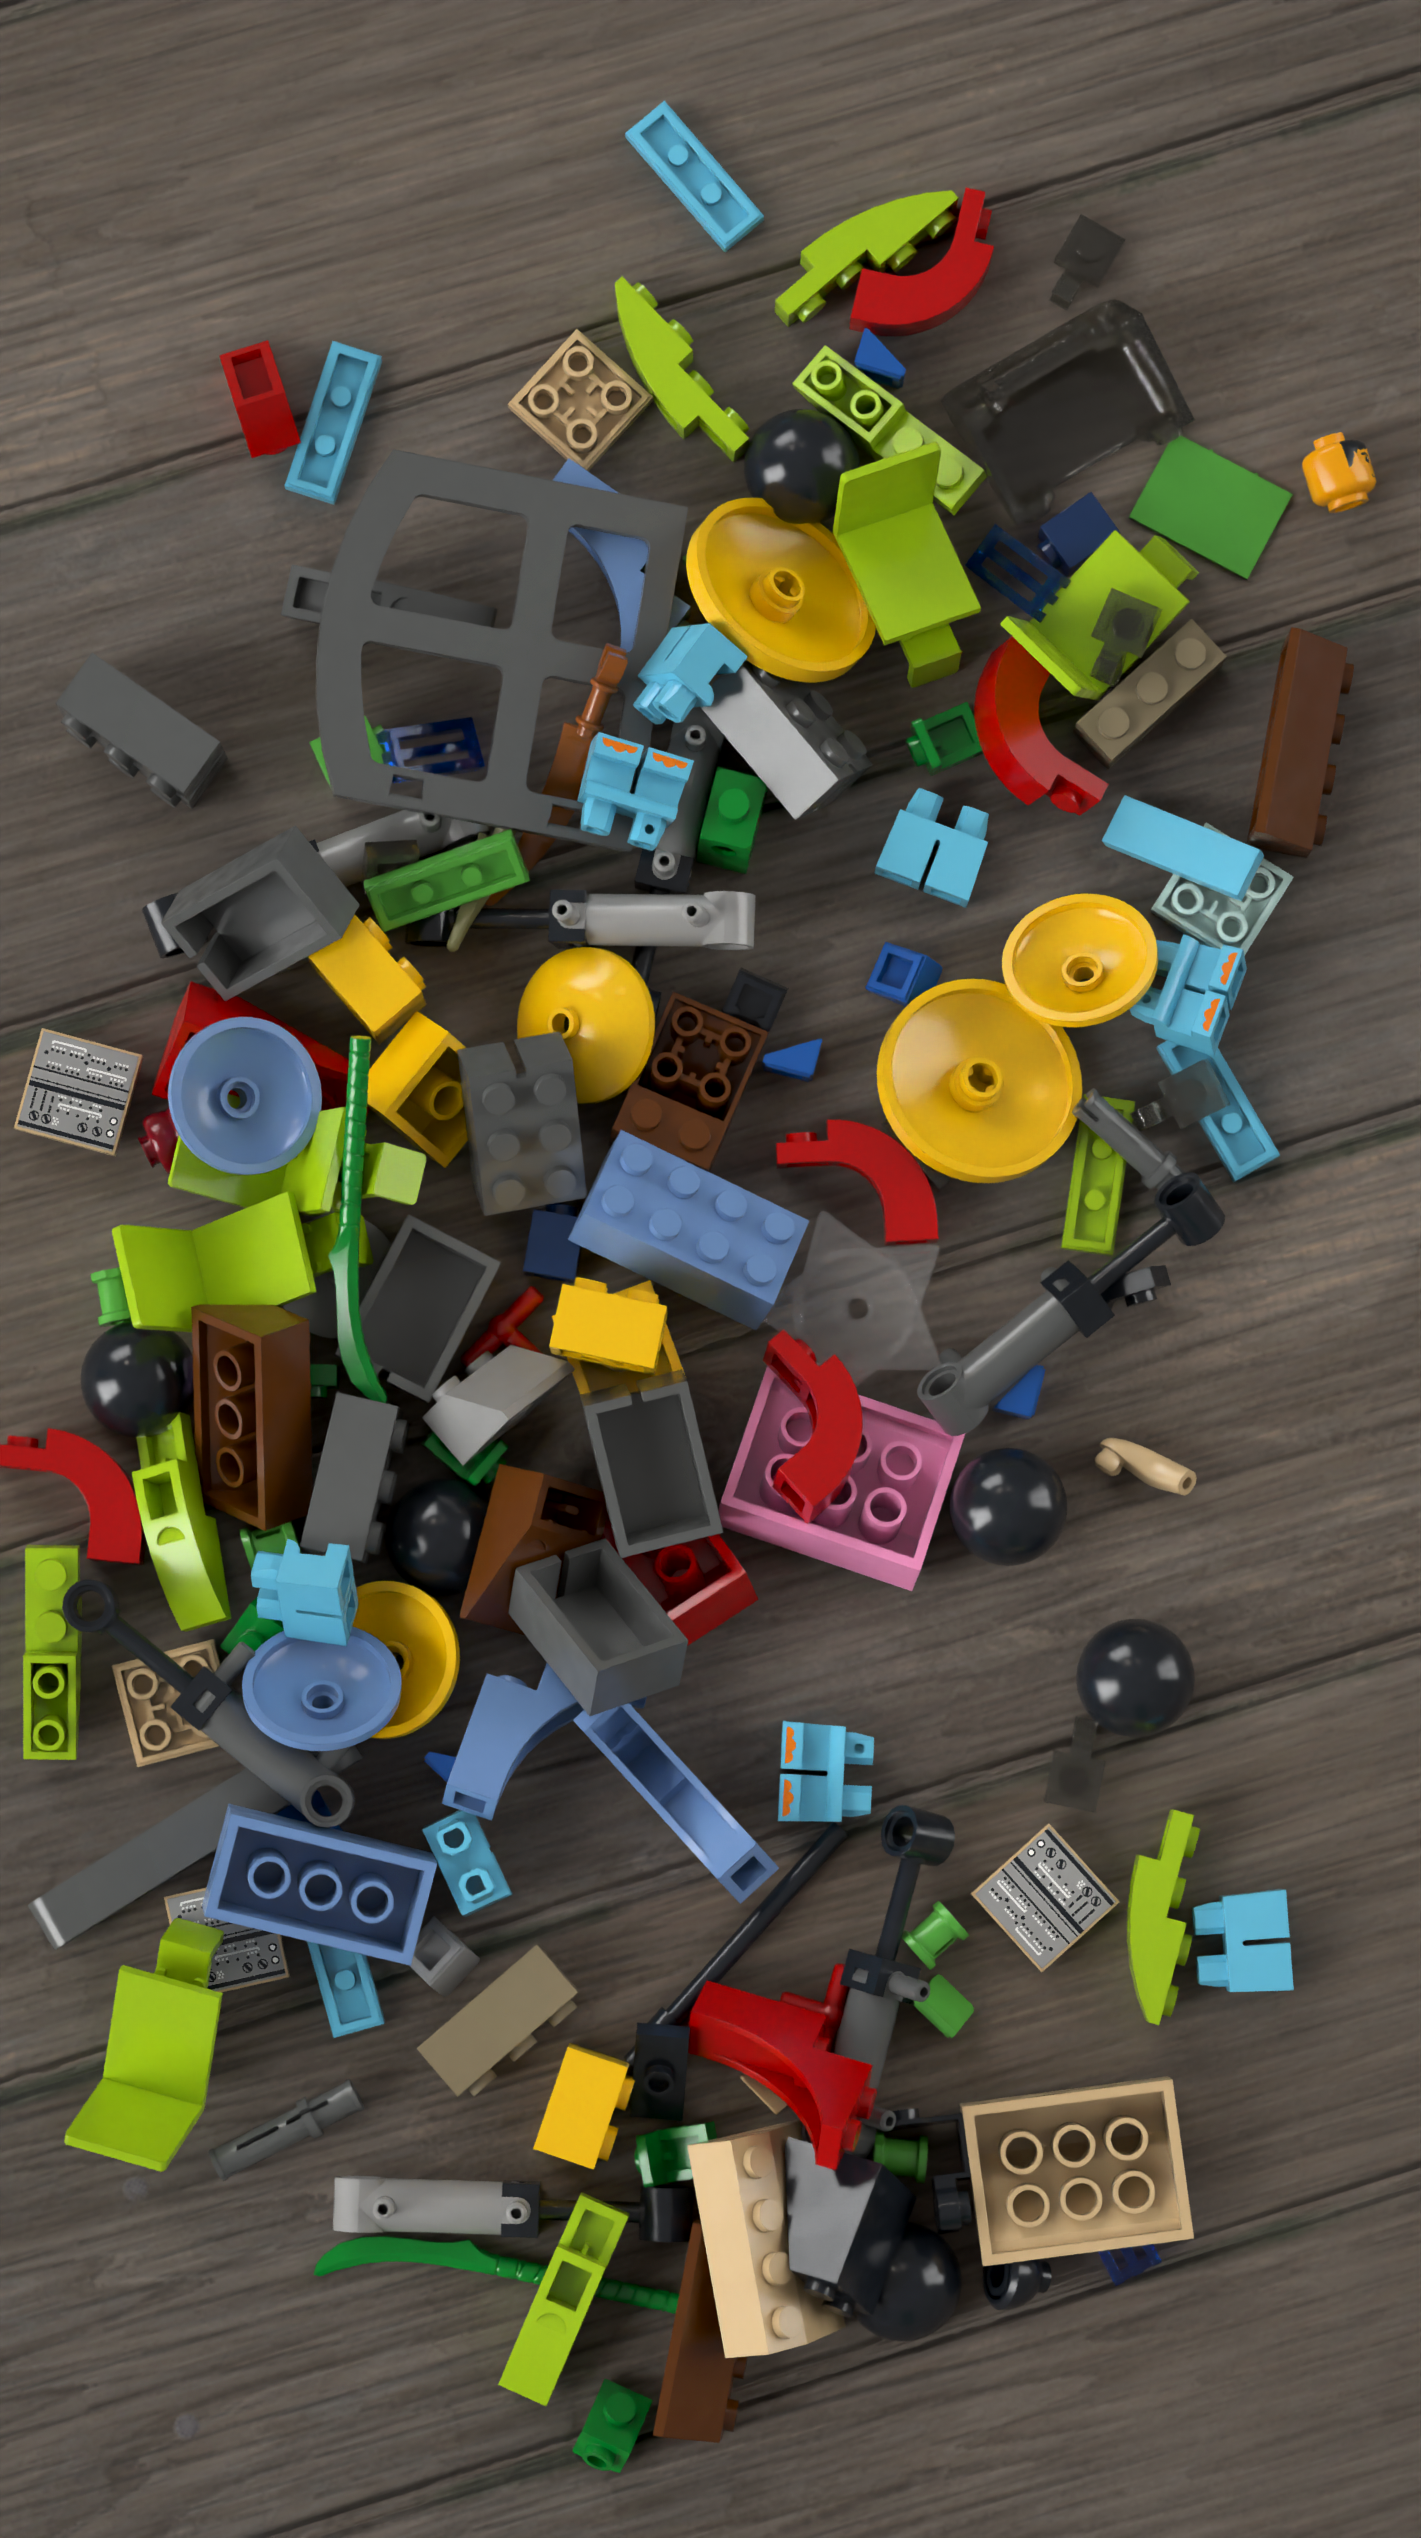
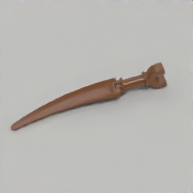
M606 643L598 665L597 674L590 680L593 687L582 715H577L575 718L578 726L567 722L563 724L557 751L541 794L578 800L591 741L598 731L604 729L601 721L612 693H617L619 690L617 684L620 682L628 664V658L625 657L627 653L625 649ZM552 806L551 817L548 823L566 826L575 811ZM523 832L517 845L528 872L543 857L556 838ZM514 887L491 894L485 904L488 906L496 904Z

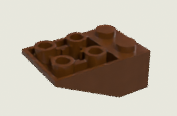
M672 992L656 1028L649 1058L642 1072L632 1083L612 1127L608 1146H612L620 1130H623L710 1172L769 1032Z
M499 1464L459 1617L525 1635L508 1614L515 1569L557 1555L562 1561L555 1599L558 1598L565 1551L602 1539L608 1516L603 1492L547 1474Z

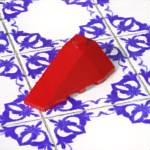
M190 981L174 1018L151 1095L168 1100L169 1079L175 1060L185 1044L200 1030L229 1018L253 1017L279 1025L296 1037L305 1047L319 1075L322 1091L321 1111L346 1107L349 1059L238 996L224 1001L215 989ZM230 1090L228 1093L230 1095L240 1097L238 1093L233 1090ZM367 1106L366 1109L368 1115L370 1108Z

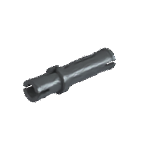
M1095 1088L1086 1093L1087 1100L1082 1097L1074 1107L1072 1114L1083 1121L1142 1175L1141 1182L1149 1189L1155 1187L1159 1190L1174 1176L1185 1173L1176 1164L1177 1157L1170 1151L1163 1153L1100 1096Z
M347 2079L341 2085L311 2100L304 2097L296 2101V2108L253 2128L251 2131L216 2149L209 2150L210 2159L219 2177L226 2181L234 2174L273 2156L275 2153L309 2136L316 2139L324 2135V2128L357 2111L364 2110L363 2102L353 2082Z

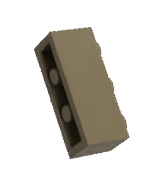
M1190 619L1077 721L1073 733L1099 762L1109 770L1219 671L1227 656L1194 620Z
M538 1943L416 2049L457 2097L466 2089L474 2097L497 2077L496 2073L491 2069L506 2055L514 2062L537 2042L531 2034L546 2020L555 2027L577 2008V2005L571 1998L579 1990Z

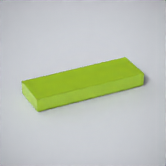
M1083 1094V1098L1087 1100L1088 1097L1086 1094ZM1103 1097L1132 1124L1135 1101ZM1080 1119L1061 1249L1112 1257L1127 1161Z

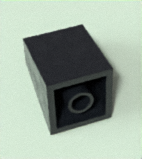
M788 2137L785 2145L790 2270L805 2283L804 2291L823 2299L822 2307L845 2317H852L853 2311L873 2316L882 2292L888 2266L901 2242L917 2197L881 2163L844 2153L837 2170H832L815 2164V2152L812 2143Z

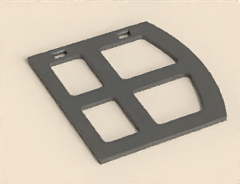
M393 449L368 486L346 529L331 570L321 613L316 655V708L322 753L333 797L631 852L633 845L627 841L634 818L615 813L608 836L593 834L579 828L548 823L551 817L552 806L582 812L584 803L534 793L528 789L526 779L543 681L553 678L593 686L590 680L597 674L598 665L604 650L560 641L552 635L551 629L568 530L573 527L639 539L648 546L633 647L630 652L626 653L625 657L628 658V664L620 682L617 684L618 692L623 697L618 738L644 745L643 754L649 748L653 723L633 706L647 686L638 677V674L668 634L688 507ZM425 497L517 515L526 520L528 528L512 624L508 629H497L379 606L372 601L371 592L383 558L397 528L414 499ZM376 644L495 667L502 673V684L487 774L483 781L476 782L377 763L372 759L364 719L361 686V649L364 645ZM637 767L636 770H635V774H634V777H633L632 785H631V788H630V793H631V790H632V787H633V783H634V779H635V776H636V772H637L638 767ZM393 776L423 782L421 790L422 799L389 793Z

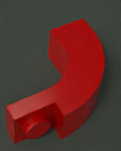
M965 188L952 245L945 257L933 268L912 276H897L862 268L850 317V330L863 332L864 328H868L874 335L894 337L917 334L948 321L971 301L984 282L994 251V246L975 242V239L986 240L992 210L983 208L986 192Z
M1011 636L991 653L978 681L974 703V718L982 751L998 779L1011 793L1028 806L1045 794L1050 797L1051 802L1057 808L1080 816L1101 801L1109 784L1062 755L1047 739L1039 719V699L1050 672Z
M827 1119V1140L817 1141V1133L799 1132L786 1134V1143H776L777 1169L837 1166L850 1169L864 1177L875 1189L881 1201L885 1246L937 1243L939 1239L937 1210L928 1179L914 1157L892 1137L878 1129L858 1122Z
M783 1329L768 1341L763 1361L803 1403L811 1421L812 1436L800 1451L778 1468L772 1487L809 1524L835 1500L848 1480L862 1438V1408L852 1377L839 1358L834 1354L822 1365L818 1366L812 1349L799 1338L794 1340Z
M51 1428L47 1430L46 1449L38 1448V1438L8 1436L7 1445L0 1444V1468L56 1473L69 1479L81 1491L90 1513L87 1559L144 1566L146 1537L136 1500L134 1484L125 1470L112 1456L82 1437Z

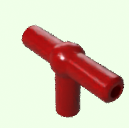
M529 1286L503 1314L496 1315L491 1319L488 1329L461 1356V1362L468 1367L486 1351L493 1354L502 1344L506 1347L514 1345L543 1354L517 1328L544 1301V1296L534 1286Z
M837 1963L833 1967L824 2002L787 1991L782 1993L779 2001L827 2015L824 2037L831 2039L830 2053L837 2029L841 2024L843 2008L850 1988L840 1985L845 1966L842 1963Z

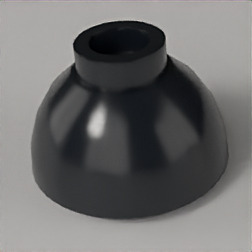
M1040 2259L983 2266V2288L991 2306L997 2310H1011L1021 2307L1031 2301L1037 2292L1045 2293L1051 2283V2267L1047 2261H1040Z

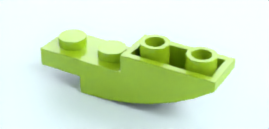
M952 190L928 192L899 198L864 211L824 233L801 251L800 264L808 273L775 300V313L787 327L797 319H800L803 323L809 321L826 305V301L823 299L824 296L837 285L842 290L848 288L860 277L861 270L864 268L862 266L864 262H867L874 271L884 273L889 268L894 272L899 271L915 257L918 251L914 247L928 235L936 239L952 226L957 219L953 213L957 211L959 198Z
M621 276L615 282L619 323L626 348L646 391L653 396V402L683 440L699 426L729 459L735 463L747 451L749 437L745 433L749 430L748 425L731 407H727L723 411L710 398L714 391L697 371L692 370L689 374L684 371L693 362V349L690 345L694 341L690 334L675 319L667 323L654 310L658 303L642 284L637 282L631 286Z
M826 345L792 383L793 387L818 411L840 422L852 436L854 442L876 461L931 442H938L942 452L933 500L953 516L987 478L986 472L982 467L908 413L901 401Z
M179 1412L174 1420L166 1426L168 1427L167 1431L152 1437H136L141 1469L133 1471L132 1477L143 1530L160 1584L181 1631L188 1632L231 1619L216 1518L205 1515L190 1415Z
M27 1545L25 1547L23 1759H77L82 1631L77 1630L65 1619L62 1605L67 1590L80 1581V1545ZM82 1596L79 1598L77 1604L78 1613L81 1617Z
M1174 1809L1169 1811L1157 1859L1136 1854L1127 1905V1946L1133 1984L1145 2021L1156 2025L1160 2024L1162 2015L1168 2017L1172 2015L1179 1986L1171 1985L1172 1976L1176 1964L1185 1966L1193 1937L1184 1933L1187 1923L1167 1918L1169 1907L1178 1909L1186 1884V1879L1178 1877L1183 1856L1193 1857L1200 1828L1192 1826L1194 1815Z
M583 2192L580 2194L498 2385L544 2406L548 2405L630 2216L629 2213Z

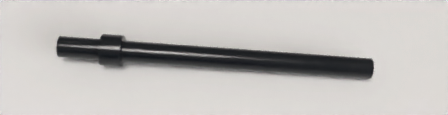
M833 1822L666 2010L661 2007L648 2023L683 2026L682 2023L691 2014V2010L706 1981L718 1983L849 1835ZM635 2045L624 2056V2059L633 2067Z

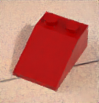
M608 1515L602 1539L606 1538L618 1553ZM719 1534L622 1558L688 1639L687 1646L759 1600L746 1571Z

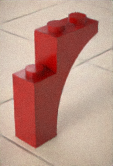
M706 1981L691 2010L688 2053L727 2065L750 2076L772 2090L787 2103L805 2126L814 2148L815 2164L837 2170L845 2150L854 2152L862 2128V2121H859L860 2118L868 2120L871 2116L877 2095V2089L869 2087L873 2065L829 2052L831 2039L824 2037L827 2015Z

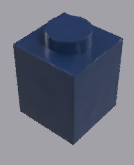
M1090 492L1040 526L1038 538L1041 543L1036 547L1052 571L1060 568L1066 578H1068L1085 563L1114 530H1117L1119 533L1120 531L1093 493Z
M554 1203L546 1205L545 1211L533 1210L523 1267L524 1275L575 1284L582 1246L569 1241L568 1238L578 1218L576 1216V1207Z

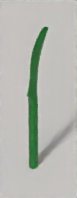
M350 1036L340 1224L336 1243L328 1257L335 1278L337 1337L341 1359L352 1383L366 1397L373 1401L386 1403L387 1394L378 1379L367 1351L359 1305L361 1189L363 1184L362 1172L364 1167L363 1156L365 1150L364 1140L366 1133L365 1123L367 1117L371 1037Z
M362 2236L340 2242L326 2252L317 2262L313 2275L323 2276L336 2270L366 2263L415 2262L497 2275L540 2285L549 2265L493 2254L479 2248L470 2239L455 2242H439L394 2236ZM602 2277L594 2297L676 2314L679 2293Z

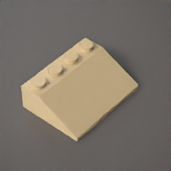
M1170 2077L960 2103L983 2266L1194 2239L1173 2079Z
M800 2119L687 2145L725 2358L777 2353L809 2344L846 2327L844 2316L822 2307L823 2299L804 2291L805 2283L789 2267L785 2145L788 2137L802 2140L801 2131L803 2123Z

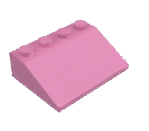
M767 1366L719 1505L718 1512L722 1527L912 1591L921 1571L965 1434L950 1436L944 1432L935 1420L859 1395L863 1418L862 1438L848 1480L835 1500L821 1514L807 1524L772 1485L778 1468L800 1451L811 1439V1421L803 1403Z

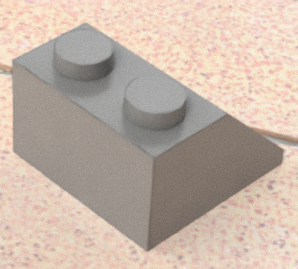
M510 1345L495 1357L489 1351H486L465 1369L469 1377L461 1382L456 1376H453L432 1394L433 1399L437 1403L422 1418L463 1466L525 1419L575 1369L566 1360Z

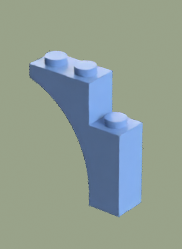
M568 458L553 479V481L618 493L570 458ZM573 527L568 531L588 550L607 579L619 613L621 626L620 648L630 652L633 647L648 546L639 539ZM675 595L668 633L673 627L692 626L688 622V619L691 617V606Z
M546 1663L537 1690L528 1688L526 1683L513 1676L500 1675L496 1677L488 1673L486 1674L450 1773L442 1804L492 1821L506 1784L527 1754L554 1731L572 1722L584 1710L548 1663ZM647 1697L630 1702L629 1704L633 1708H644Z
M629 1703L593 1716H589L583 1710L573 1719L579 1728L740 1904L779 1869L772 1859Z

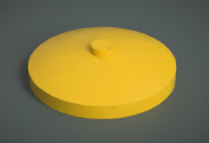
M739 498L728 501L714 509L692 535L687 550L686 568L694 599L707 622L748 656L746 660L768 673L792 681L806 683L825 682L845 674L869 649L875 636L876 626L834 534L820 522L805 524L788 523L778 518L774 513V509L763 498Z
M960 979L945 982L923 992L913 999L891 1024L882 1042L877 1062V1087L880 1102L896 1136L923 1163L942 1174L962 1181L999 1183L1014 1180L1036 1170L1064 1144L1077 1120L1072 1111L1082 1098V1075L1077 1054L1069 1036L1062 1026L1044 1023L1024 1012L1010 996L1006 984L985 979Z

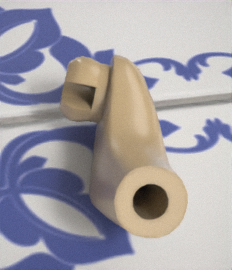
M1106 1438L1100 1443L1102 1451L1095 1457V1464L1109 1476L1118 1475L1122 1467H1124L1149 1486L1184 1496L1189 1494L1195 1486L1196 1474L1194 1471L1146 1447L1117 1438Z

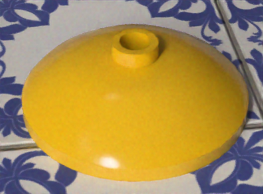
M1100 894L1068 895L1037 907L1027 914L1013 929L1005 944L1002 956L1004 981L1014 1002L1033 1018L1044 1023L1062 1027L1096 1025L1123 1014L1145 995L1154 980L1158 966L1156 938L1145 917L1124 901ZM1082 979H1090L1088 981L1079 982Z
M594 947L568 949L554 955L543 963L531 977L524 990L517 1016L518 1039L560 1031L573 1059L577 1103L591 1104L603 1102L626 1090L642 1072L649 1058L655 1034L653 1003L648 988L640 974L628 961L616 953ZM567 1016L569 1019V1028L565 1032L564 1021Z
M371 1582L356 1587L359 1604L353 1627L370 1633L387 1646L394 1657L398 1655L403 1657L404 1664L400 1670L402 1690L398 1708L386 1726L370 1737L374 1739H391L415 1732L429 1723L442 1710L450 1698L457 1681L460 1648L456 1630L450 1617L432 1596L417 1587L401 1582Z

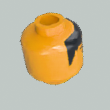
M1342 432L1326 435L1313 442L1315 450L1305 456L1302 462V470L1313 503L1318 506L1328 507L1329 513H1338L1368 502L1367 494L1374 489L1376 477L1365 444L1359 440H1345Z

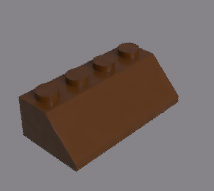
M1291 627L1281 648L1247 844L1260 850L1307 858L1312 851L1313 845L1322 846L1325 835L1327 815L1319 814L1322 794L1330 796L1333 789L1336 765L1328 764L1331 744L1340 745L1345 714L1336 712L1340 693L1349 694L1354 664L1345 663L1347 647L1299 628Z
M199 1304L191 1307L195 1455L203 1503L264 1531L306 1516L313 1493L309 1319L275 1305Z
M699 2217L692 2225L653 2436L720 2443L724 2430L734 2432L739 2400L730 2399L734 2378L744 2379L748 2356L725 2358L701 2219Z

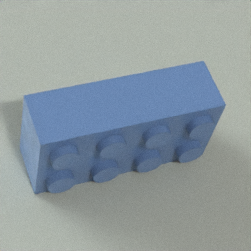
M620 1130L601 1164L568 1240L743 1325L757 1330L776 1301L809 1220Z
M228 1804L202 1904L204 1917L411 1966L437 1862L434 1854L431 1852L332 1828L318 1827L311 1823Z

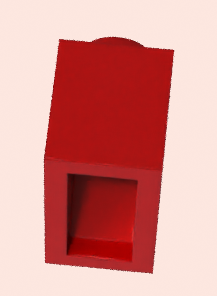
M266 340L219 355L251 458L264 454L275 455L283 452L290 446L301 443L269 341Z

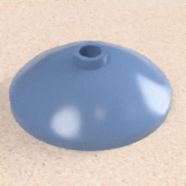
M235 1017L221 1020L205 1027L185 1044L176 1058L171 1071L168 1101L174 1126L182 1141L195 1156L209 1166L223 1172L237 1175H255L275 1170L287 1164L305 1148L315 1132L319 1111H321L322 1091L315 1064L305 1047L296 1037L279 1025L267 1020L253 1017ZM230 1090L237 1092L240 1096V1105L237 1109L232 1108L228 1104L227 1095Z
M353 1626L347 1646L285 1637V1633L282 1631L265 1641L255 1651V1656L246 1665L242 1680L245 1709L253 1723L273 1740L293 1748L309 1751L343 1749L372 1737L386 1726L395 1714L402 1690L401 1672L392 1652L379 1639Z

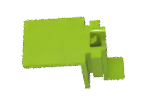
M936 441L842 473L833 525V534L884 646L899 641L909 663L907 680L911 688L952 675L959 670L962 651L949 623L981 611L977 597L933 504L942 452Z
M1114 530L1031 621L1007 616L1000 624L1072 695L1098 701L1190 603L1178 590V587L1186 579L1193 580L1199 572L1160 536L1155 535L1139 552L1117 530Z
M227 1095L228 1104L232 1108L237 1109L240 1105V1097ZM346 1107L319 1111L315 1132L305 1148L287 1164L261 1174L237 1175L213 1168L195 1156L180 1136H178L168 1185L243 1208L291 1191L295 1194L299 1216L308 1215L313 1217L340 1212ZM385 1142L376 1144L365 1143L362 1172L363 1184L361 1189L362 1199L381 1197L405 1205L415 1204L425 1168L426 1155Z
M287 1191L193 1230L134 1225L114 1227L112 1235L134 1328L192 1332L191 1307L199 1304L275 1305L281 1307L316 1293L314 1278L333 1271L328 1255L336 1243L340 1224V1212H334L309 1223L301 1224L294 1192ZM361 1215L359 1267H366L373 1264L374 1259L364 1217Z
M175 1918L160 1939L157 1965L154 1973L125 1965L121 1966L118 1973L103 2078L67 2129L64 2140L66 2145L160 2172L167 2169L205 2109L223 1996L221 1992L208 1989L212 1957L223 1942L224 1931L181 1918Z

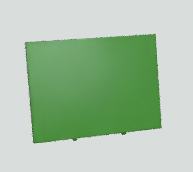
M1174 432L1129 518L1247 580L1293 494L1259 477L1258 473L1254 474L1219 456L1212 449L1208 450Z

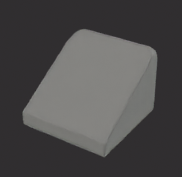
M433 1916L419 1932L410 1967L430 1987L443 1997H447L475 1968L480 1958L442 1922Z

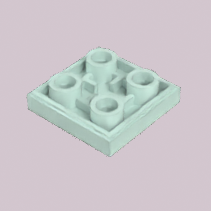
M1205 823L1203 826L1205 828H1208L1210 830L1227 836L1226 834L1214 828L1208 823ZM1263 858L1243 900L1239 901L1173 874L1150 912L1203 945L1222 949L1223 944L1244 950L1245 956L1294 877Z

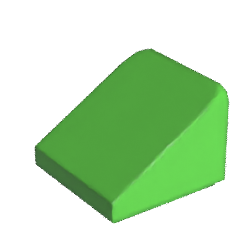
M938 1974L928 1982L930 1985V1995L924 2002L913 2000L912 2004L947 2038H953L972 2015L974 2007L943 1976Z

